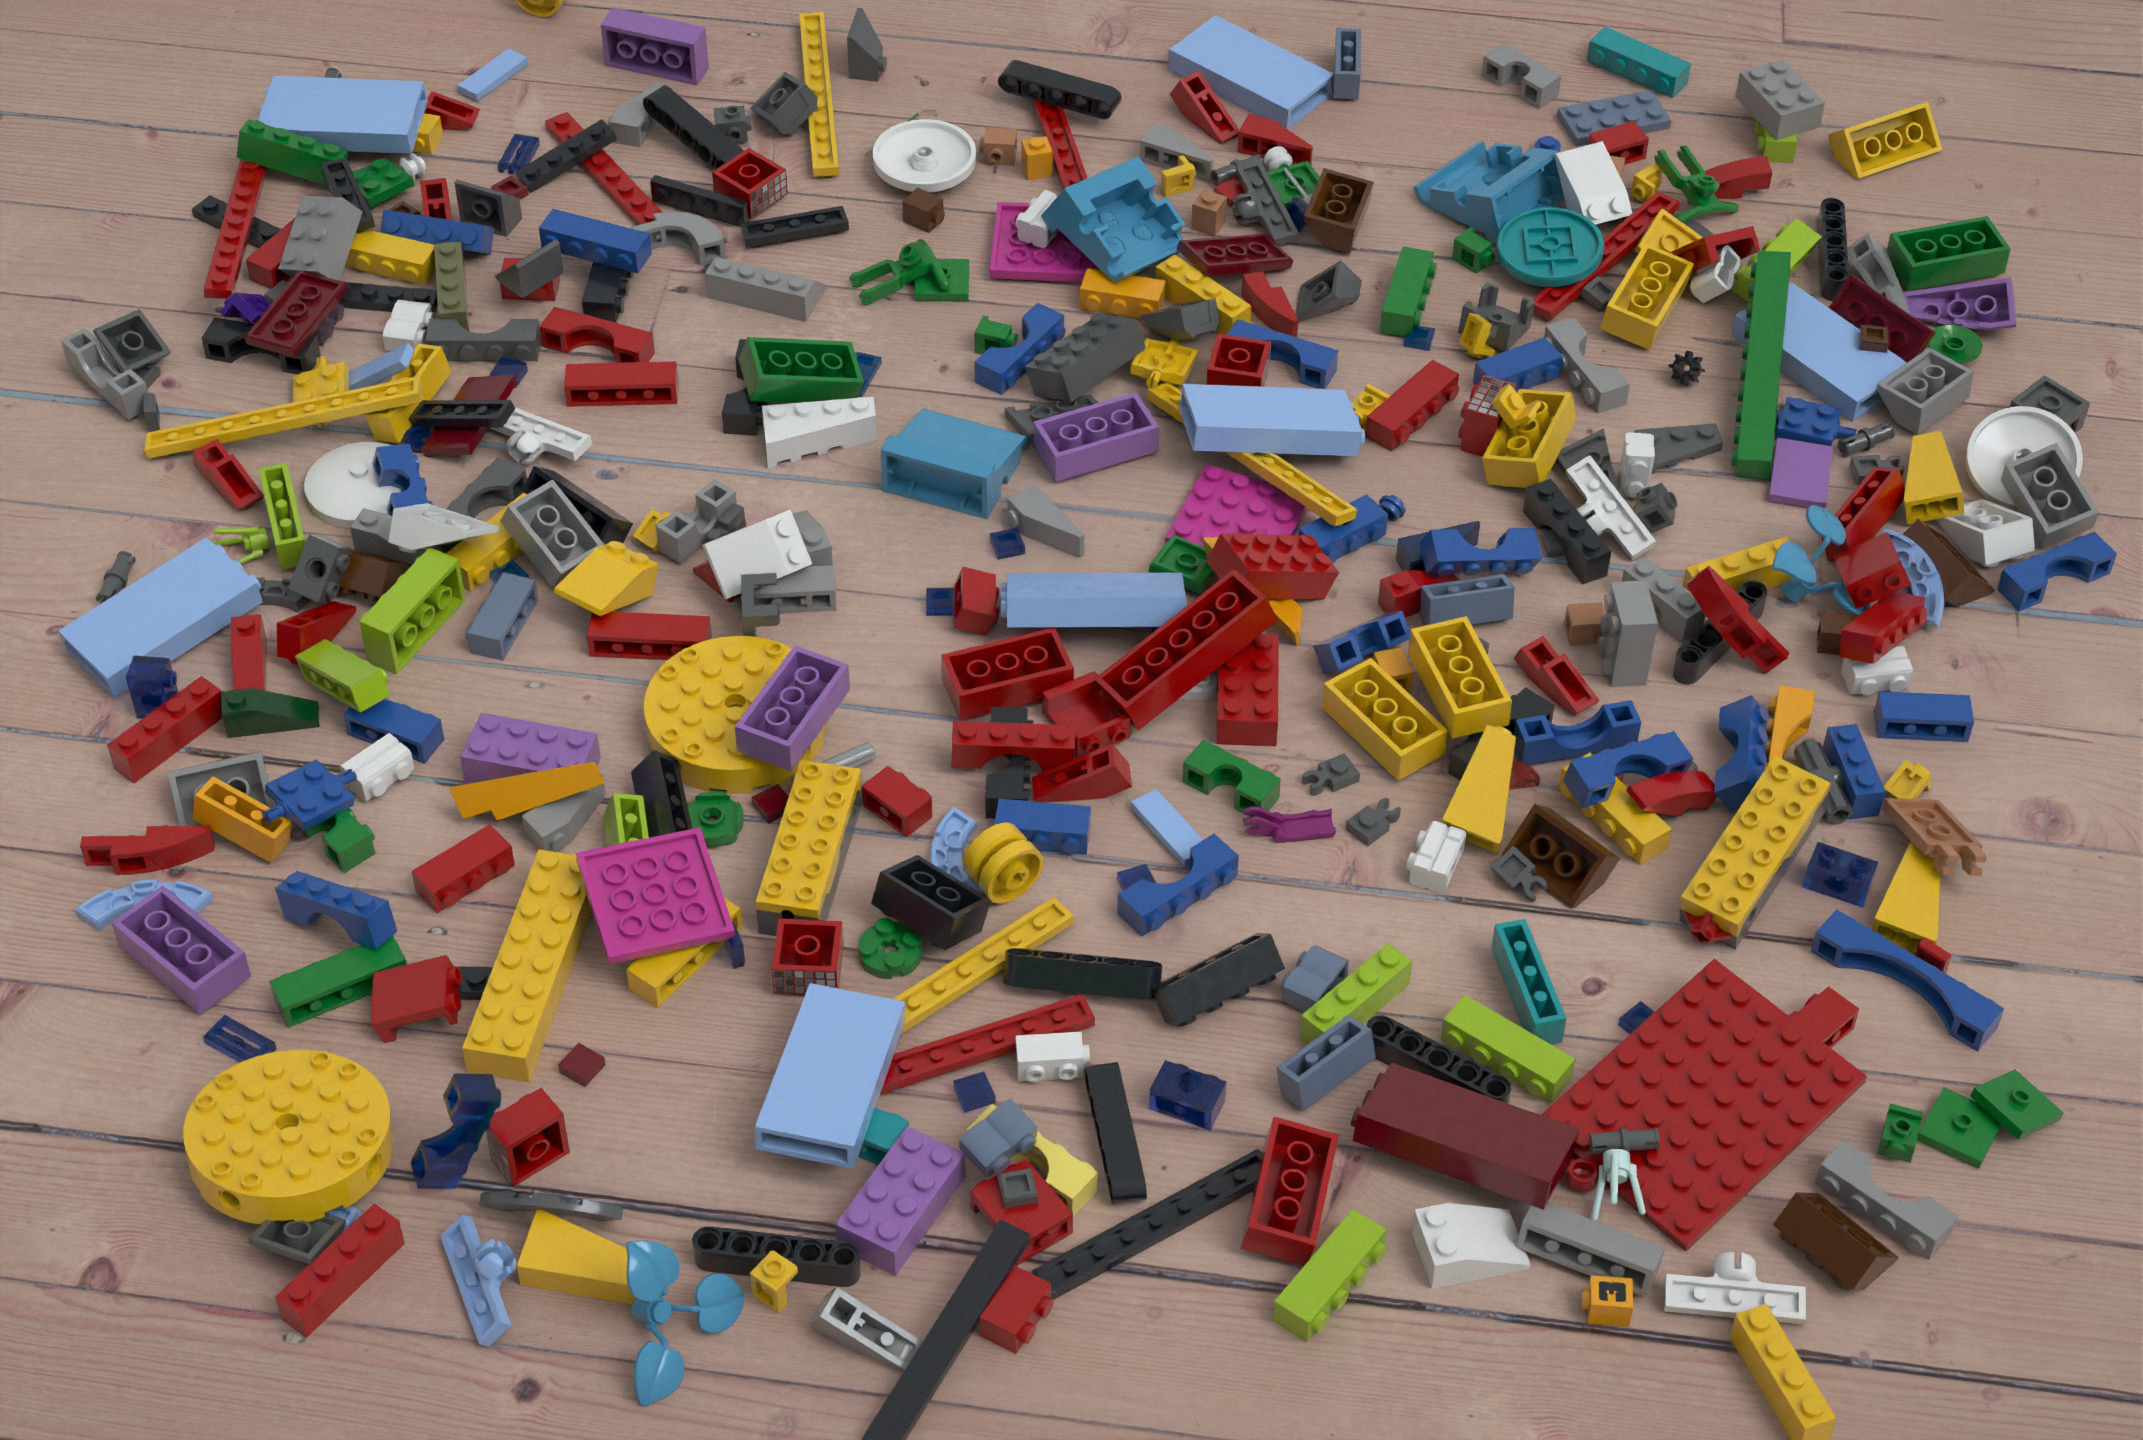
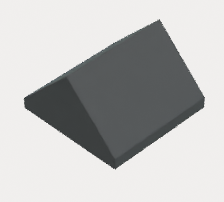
M555 239L497 274L495 276L497 281L521 298H524L564 273L560 243Z
M325 1213V1217L311 1222L286 1220L274 1221L273 1223L271 1220H265L249 1238V1244L309 1265L343 1233L346 1220Z

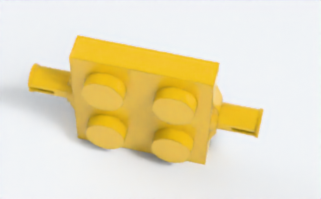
M1146 338L1144 342L1146 349L1136 355L1131 364L1130 374L1147 379L1146 385L1149 388L1151 386L1156 388L1159 381L1168 382L1171 385H1182L1198 360L1199 350L1180 345L1183 339L1171 338L1167 342Z
M320 356V358L317 357L315 360L316 369L293 376V402L349 391V367L345 360L327 365V358ZM322 422L316 424V426L323 428V425L326 427L328 423Z

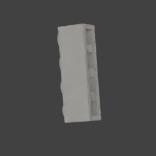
M1547 1203L1544 1210L1532 1205L1530 1206L1522 1221L1516 1248L1590 1276L1632 1278L1633 1292L1647 1297L1656 1278L1665 1247L1549 1203Z

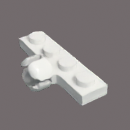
M515 408L503 427H490L492 430L510 436L506 442V445L509 447V454L516 462L523 465L533 463L544 451H550L576 461L593 444L590 435Z
M1590 455L1566 470L1567 477L1586 500L1584 505L1577 508V511L1598 536L1604 532L1612 534L1631 560L1636 559L1656 546L1654 537Z
M1730 1251L1719 1254L1714 1262L1713 1277L1666 1274L1664 1278L1665 1312L1735 1318L1737 1313L1767 1304L1778 1322L1804 1325L1806 1320V1287L1758 1281L1756 1277V1261L1751 1255L1740 1252V1262H1736V1268H1734V1252Z

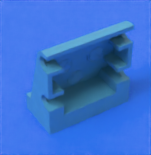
M1480 141L1415 185V194L1423 205L1483 232L1487 241L1497 244L1499 231L1515 215L1535 208L1557 207L1565 201L1554 154L1559 153V151L1532 148L1523 154L1521 146L1495 143L1486 149L1485 142Z
M1139 156L1064 188L1041 215L1052 233L1060 230L1106 276L1115 282L1160 263L1174 254H1179L1177 246L1179 241L1183 240L1181 230L1186 225L1167 197L1156 201L1153 196V189L1158 183Z
M923 408L896 437L889 435L881 448L882 491L988 519L1001 497L1002 483H1009L1021 462V449L1027 450L1029 448V438L1018 433Z

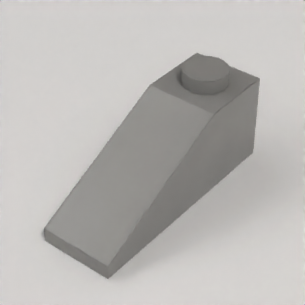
M660 81L620 105L615 114L610 116L608 126L614 131L617 138L614 143L641 148L656 123V120L644 109L643 98L660 87L666 86V82Z
M1153 123L1140 140V159L1143 162L1170 169L1177 167L1178 156L1184 155L1188 162L1192 163L1195 167V178L1208 182L1212 180L1213 158L1177 130Z
M1036 485L1007 498L1006 518L1012 527H1016L1023 536L1079 558L1084 556V534Z
M363 508L350 527L356 551L412 565L418 557L424 554L425 549H417L416 553H408L399 550L398 545L389 543L392 516ZM440 545L433 546V549L446 554L444 547Z
M807 510L793 513L792 515L812 561V564L806 567L833 565L832 546L823 527Z
M834 565L804 567L778 578L777 585L755 587V605L778 604L780 614L837 611Z
M604 784L535 807L523 814L522 821L525 836L537 849L553 852L564 849L573 842L606 795Z
M838 1287L824 1296L809 1323L810 1326L837 1343L902 1372L905 1371L923 1342Z

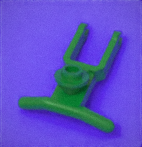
M1680 146L1681 150L1677 151L1679 160L1682 161L1691 174L1685 177L1680 174L1664 150L1657 151L1658 155L1654 156L1655 163L1661 168L1671 184L1683 192L1688 204L1693 206V208L1675 216L1679 221L1686 223L1701 215L1720 211L1736 213L1738 211L1736 203L1718 200L1714 193L1719 189V183L1715 181L1714 177L1705 175L1706 172L1693 156L1688 146Z
M922 239L905 245L900 251L899 260L894 262L893 260L886 259L859 272H854L849 278L852 282L851 285L858 288L888 273L894 275V278L863 290L859 297L864 305H869L878 299L901 290L907 282L913 284L914 279L927 274L930 270L942 290H947L950 287V283L931 248Z

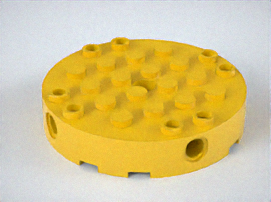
M754 636L719 637L683 649L658 669L651 679L644 697L647 741L652 751H658L678 760L682 783L707 792L710 791V788L727 790V794L752 793L756 787L768 784L772 787L791 779V776L797 773L800 760L811 762L814 760L823 746L827 723L792 772L737 752L735 725L792 648L777 641Z
M278 1051L256 1056L230 1067L218 1074L199 1092L188 1109L183 1125V1140L189 1174L192 1183H195L196 1187L200 1190L202 1198L221 1213L244 1222L260 1225L265 1220H271L273 1223L274 1221L286 1220L311 1222L325 1217V1212L342 1206L344 1209L351 1206L378 1183L384 1175L393 1153L394 1136L391 1112L384 1088L376 1077L363 1066L348 1058L328 1053L327 1051Z

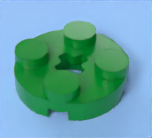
M709 791L695 796V801L689 805L687 802L692 829L701 828L706 846L731 845L737 841L738 834L744 825L743 809L738 801L736 803L731 800L730 795L724 792ZM710 816H716V821H707L710 819Z
M890 918L879 919L874 926H871L862 934L859 940L861 964L869 974L878 978L892 979V975L902 973V977L906 976L918 967L922 959L921 935L911 932L905 925L900 922H893ZM895 947L897 951L891 950L889 953H885V948Z

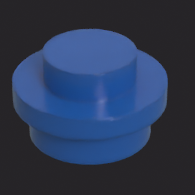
M1544 136L1535 142V148L1557 150L1560 152L1561 144L1554 137Z
M1384 495L1379 500V506L1388 513V520L1396 521L1398 518L1403 517L1406 512L1404 503L1397 496Z

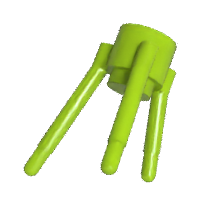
M264 527L215 528L213 530L214 534H243L242 537L212 541L215 545L220 544L221 546L243 543L245 552L251 551V553L237 560L241 565L253 559L264 557L263 551L269 550L268 537Z

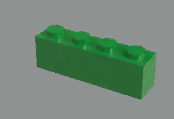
M248 119L239 131L236 158L328 186L322 174L320 163L345 157L347 159L348 150L339 148L335 144H326L314 140L309 136L291 133L284 128H275L261 121Z
M1402 247L1382 309L1380 332L1412 338L1414 328L1420 327L1422 312L1420 311H1425L1427 295H1430L1432 279L1435 278L1437 263H1433V251Z
M391 936L377 949L359 945L321 961L313 962L296 971L283 974L269 982L274 1001L287 1027L290 1028L372 995L373 973L407 965V962L394 936Z

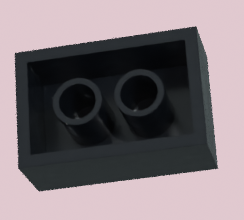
M915 855L881 871L871 901V905L881 910L884 915L894 918L905 925L911 932L918 933L931 941L932 945L943 950H947L980 933L991 903L989 898L919 855Z

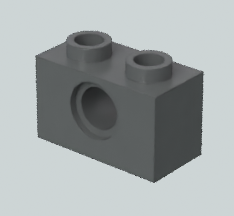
M309 534L288 589L316 602L331 603V600L336 597L339 591V580L342 572L349 566V555L352 549L323 535ZM322 563L325 565L326 568L325 574L323 576H321L319 572V568Z

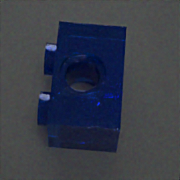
M133 656L125 678L137 719H143L180 691H178L176 684L177 673L172 670L169 658Z
M1817 842L1808 864L1803 888L1863 908L1873 884L1878 861Z
M1165 1060L1150 1088L1149 1109L1211 1131L1225 1102L1227 1081L1221 1080L1215 1075L1195 1071L1183 1064H1175Z

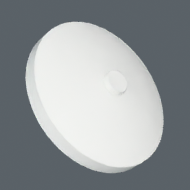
M919 119L897 124L883 132L873 146V165L876 173L888 184L913 192L916 188L927 192H937L954 187L963 182L972 173L976 164V147L970 135L956 125L939 120Z
M2010 407L1992 413L1975 428L1966 450V468L1973 485L1986 499L2010 510L2019 511L2000 480L2005 464L2057 443L2079 478L2083 464L2082 448L2074 431L2056 415L2035 407Z
M358 442L338 447L320 457L309 469L304 482L306 500L311 511L321 520L343 528H350L363 508L388 514L387 506L391 493L402 491L394 486L379 487L372 462L376 447L392 445L379 442Z

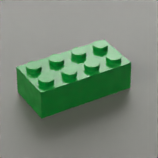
M1984 216L1890 233L1887 251L1896 276L1906 291H1913L2004 274L2011 248L1989 217Z
M747 337L739 357L750 401L802 403L858 398L864 384L852 342Z

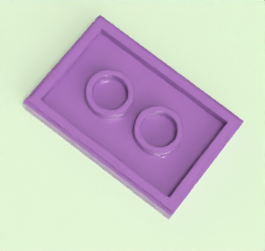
M1777 438L1768 501L1809 508L1811 505L1825 508L1833 446Z

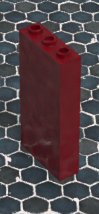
M1394 1063L1390 1064L1384 1074H1378L1373 1091H1367L1362 1108L1357 1107L1351 1120V1126L1355 1127L1352 1140L1354 1142L1543 1210L1574 1156L1580 1131L1579 1128Z

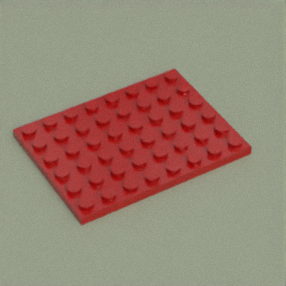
M1714 958L1541 1115L1579 1128L1580 1131L1573 1158L1575 1160L1579 1158L1590 1160L1595 1163L1598 1170L1599 1166L1603 1165V1153L1591 1155L1589 1133L1617 1132L1619 1128L1625 1127L1628 1131L1657 1128L1660 1142H1657L1660 1144L1659 1150L1630 1151V1163L1637 1166V1179L1646 1213L1642 1216L1683 1250L1687 1251L1866 1083L1867 1076ZM1627 1177L1626 1182L1618 1184V1196L1639 1212L1630 1179ZM1606 1180L1605 1185L1610 1188V1182Z

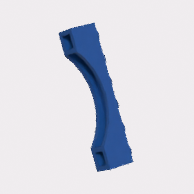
M1836 909L1817 930L1811 949L1812 953L1837 968L1875 972L1908 986L1921 995L1935 1009L1943 1020L1949 1035L1977 1052L1997 1030L2004 1011L2003 1007L1969 988L1966 984L1940 971L1937 967L1913 955L1910 951L1884 938L1881 934L1867 928L1854 918Z

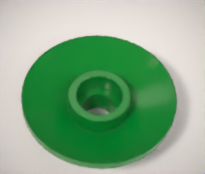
M1943 325L1933 329L1936 333L1929 342L1928 348L1930 347L1957 363H1968L1980 356L1983 344L1979 336L1972 330L1958 325Z

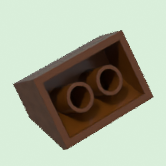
M1323 168L1303 220L1324 247L1350 254L1369 207L1373 181Z
M1917 519L1903 533V535L1921 547L1936 566L1943 585L1944 604L1949 601L1955 606L1960 607L1988 596L1995 591L1944 535L1921 520Z
M351 550L349 555L350 563L348 568L342 572L338 592L355 595V591L365 593V599L379 601L380 597L396 583L401 575L405 574L412 564ZM323 563L320 565L319 568L321 576H323L326 571L325 565Z
M1538 804L1533 805L1501 855L1503 856L1512 846L1516 847L1536 866V871L1532 875L1544 878L1548 885L1547 890L1572 908H1576L1604 885L1620 860L1618 856L1554 810Z
M1796 1192L1773 1223V1226L1781 1231L1779 1236L1783 1241L1796 1248L1799 1246L1808 1253L1806 1259L1820 1269L1825 1267L1834 1275L1833 1281L1847 1291L1851 1289L1864 1290L1899 1258L1820 1193Z

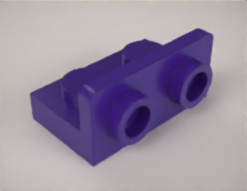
M235 292L225 300V306L220 313L224 317L242 318L248 323H256L271 303L260 294Z

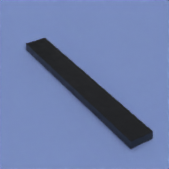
M1259 1149L1254 1150L1032 1270V1274L1051 1283V1299L1055 1300L1254 1191L1262 1156Z
M1000 1219L861 1440L907 1439L979 1324L980 1315L1031 1240L1030 1233Z

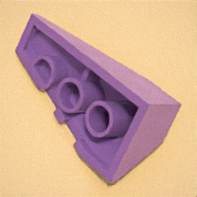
M2011 277L1903 292L1911 315L1919 321L1958 325L1987 331L2016 327L2015 299Z

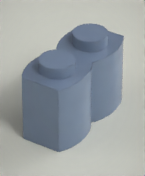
M1317 945L1312 946L1308 952L1303 951L1298 958L1296 968L1292 973L1287 972L1282 979L1280 989L1283 990L1282 1001L1306 1012L1347 977L1349 960Z
M1009 1099L993 1110L986 1119L969 1129L959 1139V1149L965 1153L968 1159L985 1177L993 1173L997 1175L1010 1165V1158L1019 1152L1024 1154L1035 1145L1038 1127L1012 1099Z

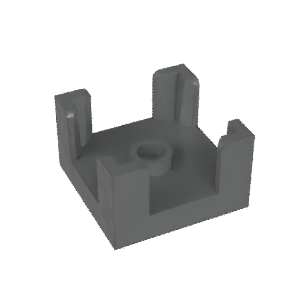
M1487 282L1481 288L1479 303L1476 308L1471 307L1472 302L1470 301L1463 305L1458 333H1463L1469 313L1478 314L1492 324L1490 335L1485 344L1505 352L1530 328L1535 301L1524 297L1518 314L1496 305L1499 287Z
M2044 375L2011 401L2010 407L2028 406L2043 409L2056 415L2068 425L2072 424V430L2076 433L2084 425L2090 402Z
M776 573L741 575L744 636L757 637V627L777 626L780 623L779 605H755L754 586L777 585Z

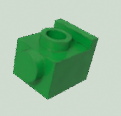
M1470 227L1454 239L1452 260L1477 274L1483 268L1492 264L1495 259V253L1491 251L1492 243L1475 234V229Z
M983 315L974 332L975 353L983 354L990 347L1009 348L1016 346L1018 336L1012 333V325L990 321L988 316Z
M1890 1103L1877 1154L1887 1156L1893 1160L1911 1163L1923 1112Z

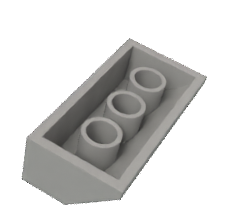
M719 257L714 258L705 272L707 298L804 322L808 320L827 289L826 284L815 280Z

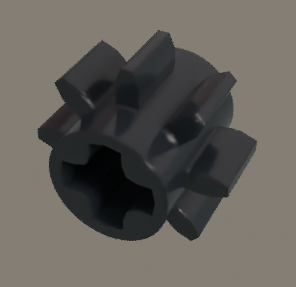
M1686 351L1684 357L1680 354H1675L1676 360L1668 366L1672 368L1674 373L1671 379L1678 380L1681 378V385L1686 386L1689 384V379L1692 382L1698 383V376L1701 372H1705V369L1701 368L1700 364L1703 358H1693V352ZM1689 366V371H1684V367Z

